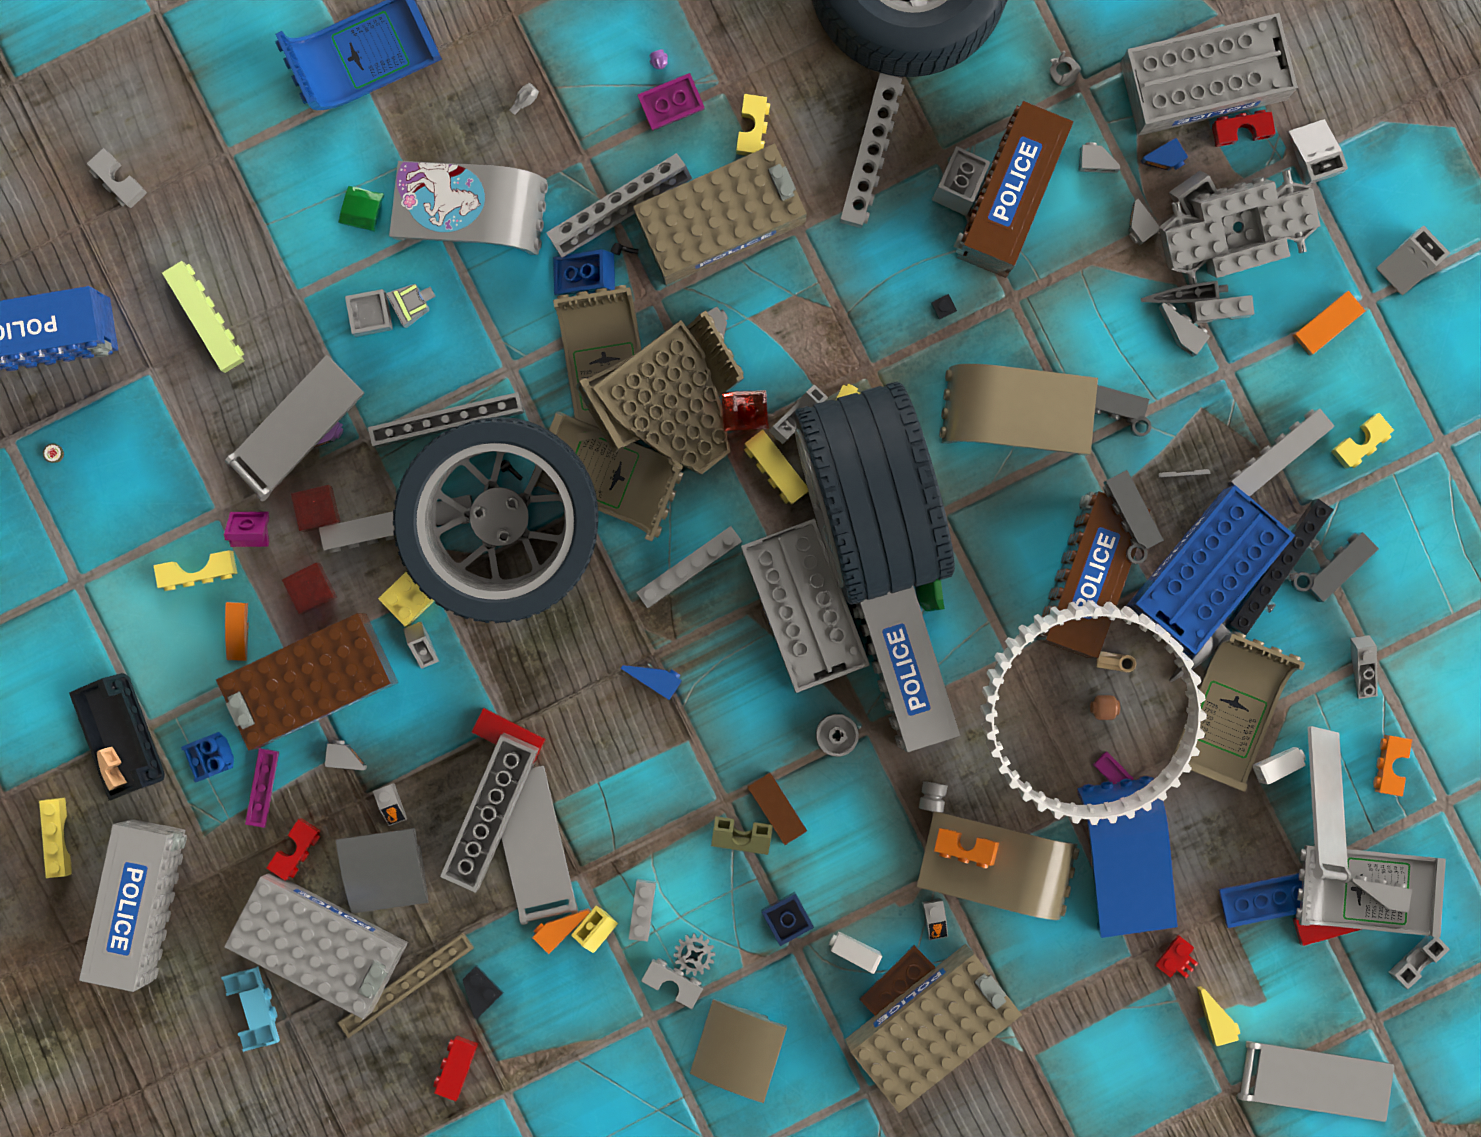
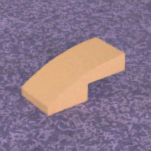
M113 747L99 750L97 752L98 763L109 791L123 787L127 782L117 767L122 762Z

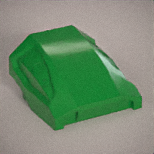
M348 186L338 223L375 232L376 219L378 218L384 194Z
M936 579L934 582L916 587L918 603L926 612L945 609L941 580Z

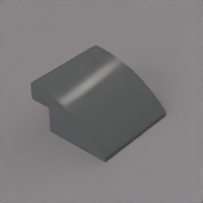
M415 828L336 839L343 884L352 913L429 902L421 845H417Z

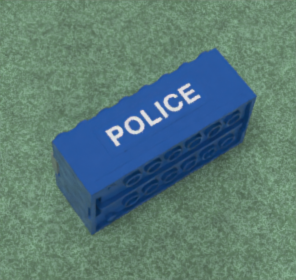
M90 286L0 301V370L15 371L20 366L34 368L39 363L52 365L56 364L57 360L70 362L74 361L75 357L81 356L83 359L93 358L94 354L97 357H104L118 350L111 299Z
M1236 485L1222 490L1126 606L1130 607L1138 616L1143 613L1155 625L1159 624L1171 635L1170 637L1175 639L1184 648L1182 652L1185 655H1196L1295 535Z

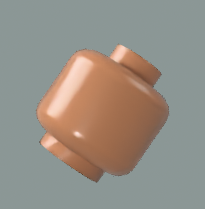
M1097 695L1094 702L1090 704V711L1094 713L1095 718L1098 720H1114L1116 715L1120 713V702L1112 695Z

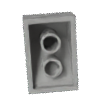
M956 146L932 200L967 216L990 165V161Z
M1199 171L1171 190L1169 194L1174 203L1180 202L1183 214L1195 217L1192 200L1197 199V196L1203 193L1214 194L1217 189L1210 176Z

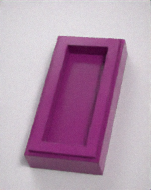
M1107 751L1092 764L1113 784H1117L1116 782H1120L1123 779H1134Z

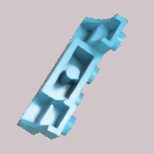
M259 967L221 977L226 988V996L239 993L249 1029L238 1033L243 1046V1052L278 1043L280 1039L275 1025L277 1012L275 1007L271 1005V991L263 984Z

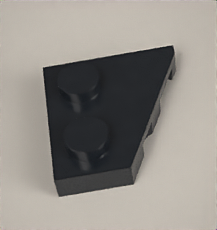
M478 965L462 979L475 1019H478L504 993Z

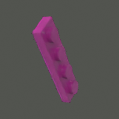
M259 748L246 825L266 827L279 751Z

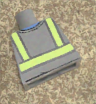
M416 284L386 293L400 322L405 328L430 310L426 301L436 297L431 287L420 291Z

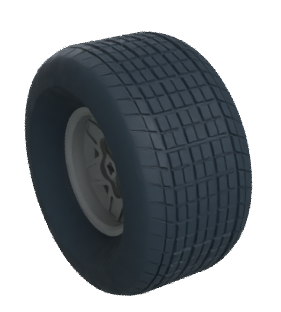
M812 0L816 15L823 29L842 52L866 68L899 77H919L939 73L966 60L992 34L1008 1L909 0V2L902 0Z

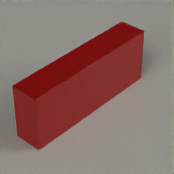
M483 708L472 730V733L496 745L500 735L503 733L539 748L535 760L546 741V738L486 708Z
M1292 918L1299 943L1302 946L1362 930L1326 925H1300L1299 920Z

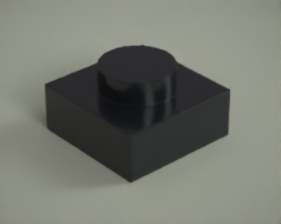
M949 294L931 302L939 320L957 312Z

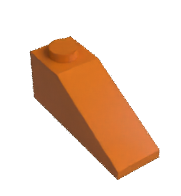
M587 908L577 913L548 921L545 925L541 923L533 931L535 935L532 938L549 954L591 910Z

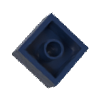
M795 891L761 910L780 946L814 928Z

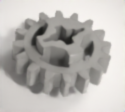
M693 933L692 938L685 935L686 940L679 939L681 945H675V949L678 950V952L674 953V957H678L675 964H681L679 970L681 971L685 968L686 975L690 971H693L694 976H696L697 971L704 974L703 969L710 970L708 964H714V960L711 958L715 956V952H711L714 945H708L710 939L708 938L704 941L703 934L699 938L696 937L695 933ZM694 942H699L704 946H696ZM687 945L688 951L682 955V949ZM692 950L700 952L697 959L694 956L689 957ZM708 953L707 959L703 964L702 956ZM686 963H693L695 967L688 966Z

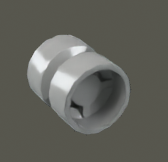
M923 781L922 793L924 796L920 797L919 808L943 812L945 802L942 800V797L946 796L948 786Z

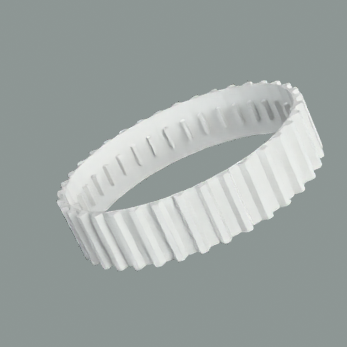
M1088 600L1086 606L1080 607L1075 602H1069L1067 609L1059 611L1056 606L1052 607L1050 615L1041 617L1037 614L1034 616L1033 624L1028 627L1024 625L1019 626L1020 634L1015 639L1008 637L1005 640L1008 647L1003 653H996L994 656L998 663L995 669H988L987 671L990 679L989 686L982 688L986 703L980 705V710L986 719L982 723V729L988 738L986 741L987 747L994 757L993 759L1001 774H1004L1012 789L1017 788L1022 799L1026 802L1032 799L1039 811L1043 812L1048 808L1055 818L1060 819L1063 815L1070 817L1073 823L1077 824L1081 818L1089 819L1092 825H1097L1099 819L1108 818L1110 823H1116L1117 816L1126 814L1131 819L1134 818L1135 811L1140 808H1144L1146 811L1151 810V802L1157 798L1164 801L1167 798L1166 791L1171 786L1176 788L1180 786L1178 778L1182 772L1189 773L1192 769L1188 762L1191 756L1199 755L1200 751L1195 747L1197 739L1204 738L1205 735L1204 731L1200 728V721L1205 720L1207 714L1201 709L1200 703L1206 699L1205 695L1197 688V685L1201 683V679L1191 669L1194 663L1182 652L1184 648L1175 639L1170 637L1171 635L1159 624L1155 625L1143 613L1138 616L1127 606H1124L1120 611L1112 602H1106L1103 607L1098 606L1093 600ZM1091 616L1093 619H1098V616H1107L1110 620L1121 618L1129 625H1131V622L1140 624L1139 628L1144 632L1147 629L1155 632L1153 637L1158 642L1163 639L1168 644L1164 648L1170 654L1172 652L1175 654L1177 659L1174 662L1179 668H1182L1184 675H1181V677L1187 684L1185 694L1189 698V705L1186 709L1188 719L1184 727L1185 733L1182 740H1180L1177 752L1173 755L1166 768L1147 786L1132 795L1120 798L1114 802H1104L1098 805H1076L1073 802L1070 804L1060 802L1057 798L1053 800L1046 797L1042 791L1038 793L1032 790L1030 783L1027 781L1025 784L1018 779L1020 778L1016 770L1012 772L1007 767V765L1011 764L1007 756L1001 757L999 750H1002L1003 747L1000 741L996 742L995 734L999 733L997 726L994 725V717H997V711L994 707L996 700H999L997 692L1000 684L1004 682L1003 676L1008 668H1011V662L1017 654L1020 655L1025 645L1029 642L1032 643L1037 635L1042 632L1046 633L1049 628L1057 624L1063 625L1064 622L1071 619L1081 620L1080 618Z

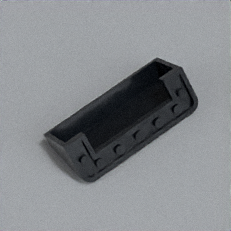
M120 673L101 678L69 692L108 801L164 780L165 773L133 685L126 674ZM113 747L122 762L117 767L127 783L123 787L109 791L100 771L97 752Z

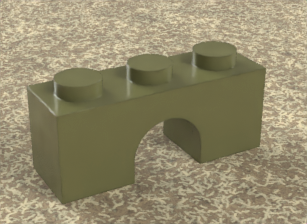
M715 816L711 846L768 855L773 825L754 822L753 828L750 831L742 832L734 827V819Z

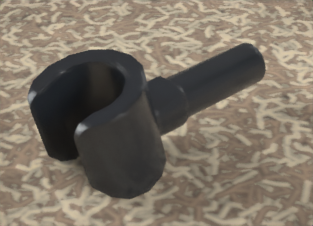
M615 243L610 252L620 256L621 251L638 254L639 249Z
M508 460L502 461L501 470L505 472L509 469L521 481L523 477L512 467Z

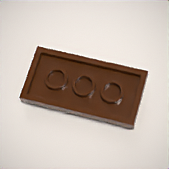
M913 945L859 1000L876 1016L882 1009L886 1008L891 1002H894L896 998L904 994L911 986L936 967Z

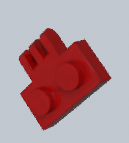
M1178 935L1155 963V966L1170 978L1176 971L1187 978L1189 975L1183 970L1187 968L1192 972L1194 969L1188 964L1191 962L1194 966H1197L1199 963L1189 956L1194 947Z

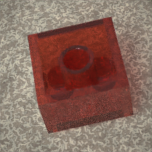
M766 390L722 393L724 431L769 429Z
M325 485L291 493L299 531L307 532L319 529L320 527L341 523L332 486Z
M316 562L282 579L299 614H305L337 598L321 563Z

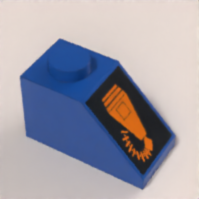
M1175 138L1141 159V163L1167 171L1172 168L1177 170L1185 165L1184 161L1188 156L1178 139Z

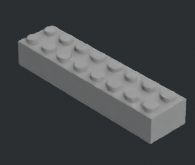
M506 733L500 735L442 871L441 878L475 893L480 888L538 753V747Z

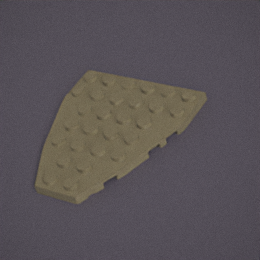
M682 320L678 321L591 388L616 422L663 456L679 462L682 466L699 475L706 472L731 452L730 444L727 440V428H725L723 421V408L716 387L713 386L710 369L707 368L704 359L706 357L705 353Z

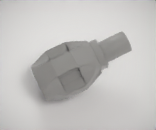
M531 83L524 85L518 91L515 104L511 107L510 111L516 115L521 108L523 109L532 104L537 98L539 91Z

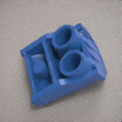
M220 732L181 747L189 762L195 783L233 768V753L228 740Z

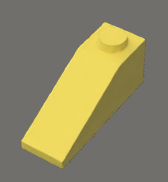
M1197 987L1212 1043L1215 1046H1220L1238 1041V1034H1240L1238 1024L1234 1023L1203 987Z

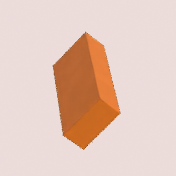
M1347 291L1296 332L1293 337L1307 354L1311 356L1362 315L1365 309L1350 291Z

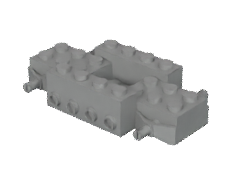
M1290 169L1282 171L1284 182L1277 189L1274 181L1258 177L1253 179L1252 183L1246 184L1241 182L1228 190L1227 188H1220L1211 195L1209 193L1198 195L1197 199L1192 200L1195 217L1183 214L1180 202L1172 203L1173 217L1159 227L1168 268L1187 274L1189 285L1197 284L1195 272L1204 263H1206L1208 274L1219 278L1290 257L1287 239L1297 242L1298 253L1307 252L1305 239L1320 226L1313 189L1308 185L1293 182ZM1241 222V230L1235 232L1233 230L1234 224Z

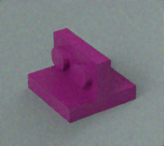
M269 511L230 512L224 532V538L229 540L230 547H268L269 535L267 525L269 522Z

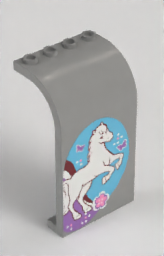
M398 161L389 237L402 241L404 239L496 244L517 248L531 255H538L542 245L540 235L544 227L542 218L543 212L546 209L544 200L545 193L548 191L547 180L529 171L504 166Z

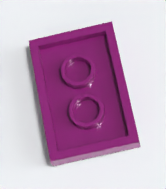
M690 73L637 95L652 131L705 110Z

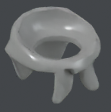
M1065 51L1061 53L1059 58L1050 60L1052 63L1050 68L1051 78L1060 86L1073 84L1081 71L1079 64L1074 59L1064 57ZM1061 63H1068L1071 65L1072 70L1063 76L1059 75L1056 71L1057 66Z

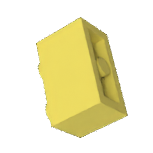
M595 906L571 936L584 948L594 953L619 923L606 911Z

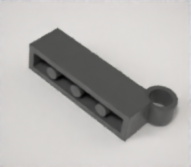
M1097 385L1096 415L1105 413L1111 419H1127L1126 422L1131 424V432L1137 437H1143L1151 430V422L1145 417L1150 399ZM1137 421H1143L1146 424V431L1144 433H1139L1135 429Z
M1126 470L1104 481L1103 484L1105 486H1103V490L1107 497H1111L1114 512L1117 515L1120 514L1123 520L1121 525L1124 531L1129 532L1132 537L1130 539L1132 545L1126 550V558L1132 564H1140L1147 558L1146 549L1164 540L1131 476ZM1135 547L1142 551V558L1139 561L1131 557V550Z
M1363 532L1353 533L1347 539L1348 543L1344 547L1340 546L1333 552L1335 556L1330 560L1326 559L1320 564L1319 567L1321 569L1316 574L1314 572L1311 574L1306 572L1296 573L1291 579V585L1296 591L1308 590L1318 602H1324L1379 548ZM1301 575L1307 579L1305 588H1300L1297 585V578Z

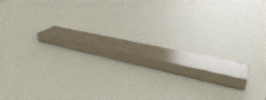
M464 932L387 986L383 990L374 1010L365 1019L350 1013L337 1022L347 1038L351 1037L474 949V946Z

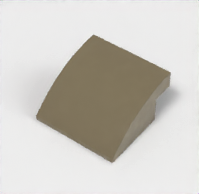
M713 999L690 1074L727 1091L764 1103L787 1026L768 1020L766 1015Z

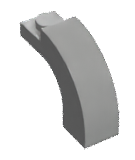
M814 384L769 432L782 444L795 434V411L806 406L813 407V404L824 402L828 397Z

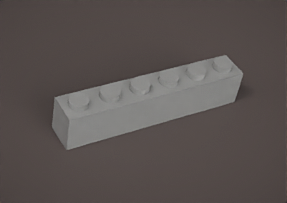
M1311 409L1304 415L1305 419L1301 423L1297 421L1289 427L1290 432L1286 435L1284 433L1279 435L1274 440L1276 443L1273 446H1266L1259 452L1261 455L1257 459L1253 457L1246 462L1245 469L1242 471L1238 469L1230 476L1231 480L1228 484L1230 486L1236 485L1248 496H1251L1334 427L1333 423L1321 409L1315 411Z
M730 526L636 593L646 607L650 608L741 544V539L732 526Z

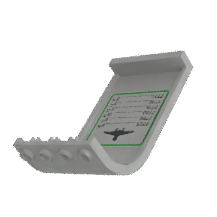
M1305 845L1304 849H1301L1300 860L1303 861V869L1299 871V881H1302V887L1298 889L1300 908H1297L1296 920H1299L1300 925H1326L1432 937L1441 936L1446 859L1347 849L1348 870L1352 878L1355 879L1356 875L1368 877L1367 881L1370 882L1380 879L1386 880L1387 885L1394 886L1396 882L1407 884V889H1412L1409 912L1407 913L1384 908L1352 882L1343 883L1340 880L1329 878L1316 879L1313 876V870L1316 866L1315 846ZM1322 864L1325 870L1341 872V867Z

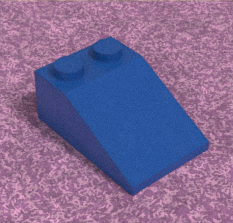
M601 249L569 254L563 258L561 256L553 257L554 295H571L584 291L592 294L596 293L595 290L607 288V291L615 290L614 253Z

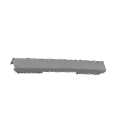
M1209 469L1195 470L1194 472L1159 473V478L1210 474Z

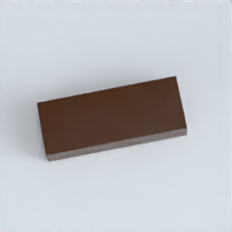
M770 772L747 786L784 845L807 832L806 827Z

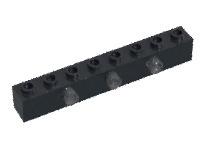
M1320 499L1312 500L1291 530L1295 535L1294 538L1249 590L1230 617L1231 620L1227 624L1228 627L1235 632L1247 635L1264 610L1270 613L1274 609L1276 604L1271 599L1285 579L1290 582L1295 579L1298 572L1293 570L1306 549L1315 550L1320 541L1315 536L1334 511L1333 508Z

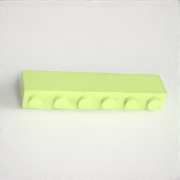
M181 261L162 272L220 370L226 373L243 363L244 359L242 356L244 353L239 345L235 346L233 343V334L229 329L226 330L224 328V319L219 312L215 313L212 308L215 305L209 296L206 297L203 293L205 288L200 280H195L193 276L195 271L191 265H186Z

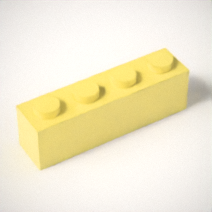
M761 430L745 443L746 448L744 451L750 458L754 457L757 460V468L762 474L764 472L767 473L770 477L768 482L774 489L777 487L781 491L779 496L785 504L789 502L792 505L809 492L806 484L764 430Z

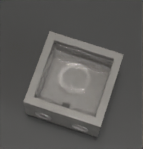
M383 289L345 296L351 331L355 337L393 330L388 299Z

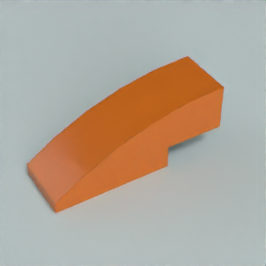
M226 602L225 642L227 660L247 661L248 603Z

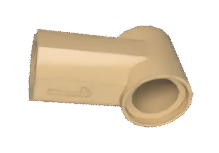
M1101 651L1099 658H1097L1096 667L1131 672L1136 667V661L1130 655ZM1125 658L1131 661L1129 669L1122 667V661Z

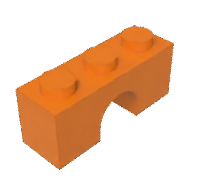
M1384 735V738L1381 739V757L1377 759L1376 764L1378 775L1375 776L1373 782L1375 792L1403 797L1406 777L1397 776L1393 772L1392 765L1397 758H1409L1412 739Z
M939 828L934 851L939 852V856L949 859L951 856L958 857L957 861L969 863L971 860L977 862L976 866L988 868V865H994L999 842L977 838L974 848L968 851L961 846L960 838L962 833Z

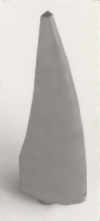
M1217 280L1186 285L1141 298V302L1186 303L1220 299L1219 293L1228 292V285L1218 286Z
M1229 617L1224 620L1196 655H1188L1194 663L1191 668L1192 670L1215 652L1225 635L1232 634L1225 627L1231 620ZM1178 667L1170 677V682L1184 675L1181 667Z

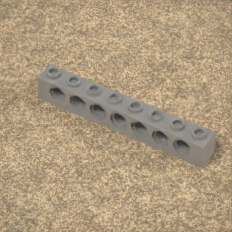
M883 73L879 75L840 223L862 228L863 223L867 224L870 213L866 211L868 205L872 206L875 195L871 193L873 187L877 188L880 176L876 175L878 168L882 169L885 159L881 157L883 150L887 151L890 141L886 137L888 132L892 133L894 121H891L892 115L897 114L899 103H896L897 96H902L904 85L901 84L902 78ZM884 93H890L893 96V98L891 100H885L882 95ZM885 111L888 117L882 119L877 113ZM880 129L883 135L876 137L872 131ZM874 147L878 150V153L871 155L868 153V149ZM869 165L873 168V172L865 173L863 167ZM866 184L868 190L861 192L858 189V185ZM860 202L863 208L856 210L853 207V203Z
M676 153L546 233L561 258L635 214L633 206L678 187L691 180L692 177L686 165Z

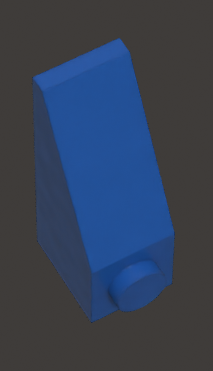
M626 665L621 667L622 670L668 700L671 699L682 682L679 679L681 675L672 669L669 672L662 669Z

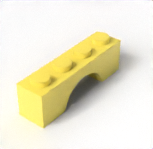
M230 550L210 554L207 565L196 573L184 571L177 562L153 565L157 587L164 588V591L175 590L178 585H183V588L195 586L194 582L202 581V584L214 582L213 578L221 577V580L231 579L233 574H237L234 553Z
M65 798L41 800L39 804L46 878L71 875V859L64 840V823L67 817Z

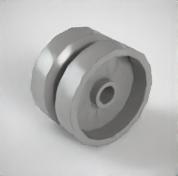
M843 714L826 716L819 722L816 728V740L819 747L831 756L841 757L849 754L858 742L859 732L856 724ZM835 731L840 733V737L837 739L833 737Z

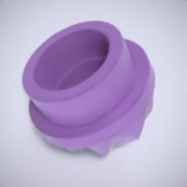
M662 49L649 55L651 59L649 62L656 69H664L668 64V56Z

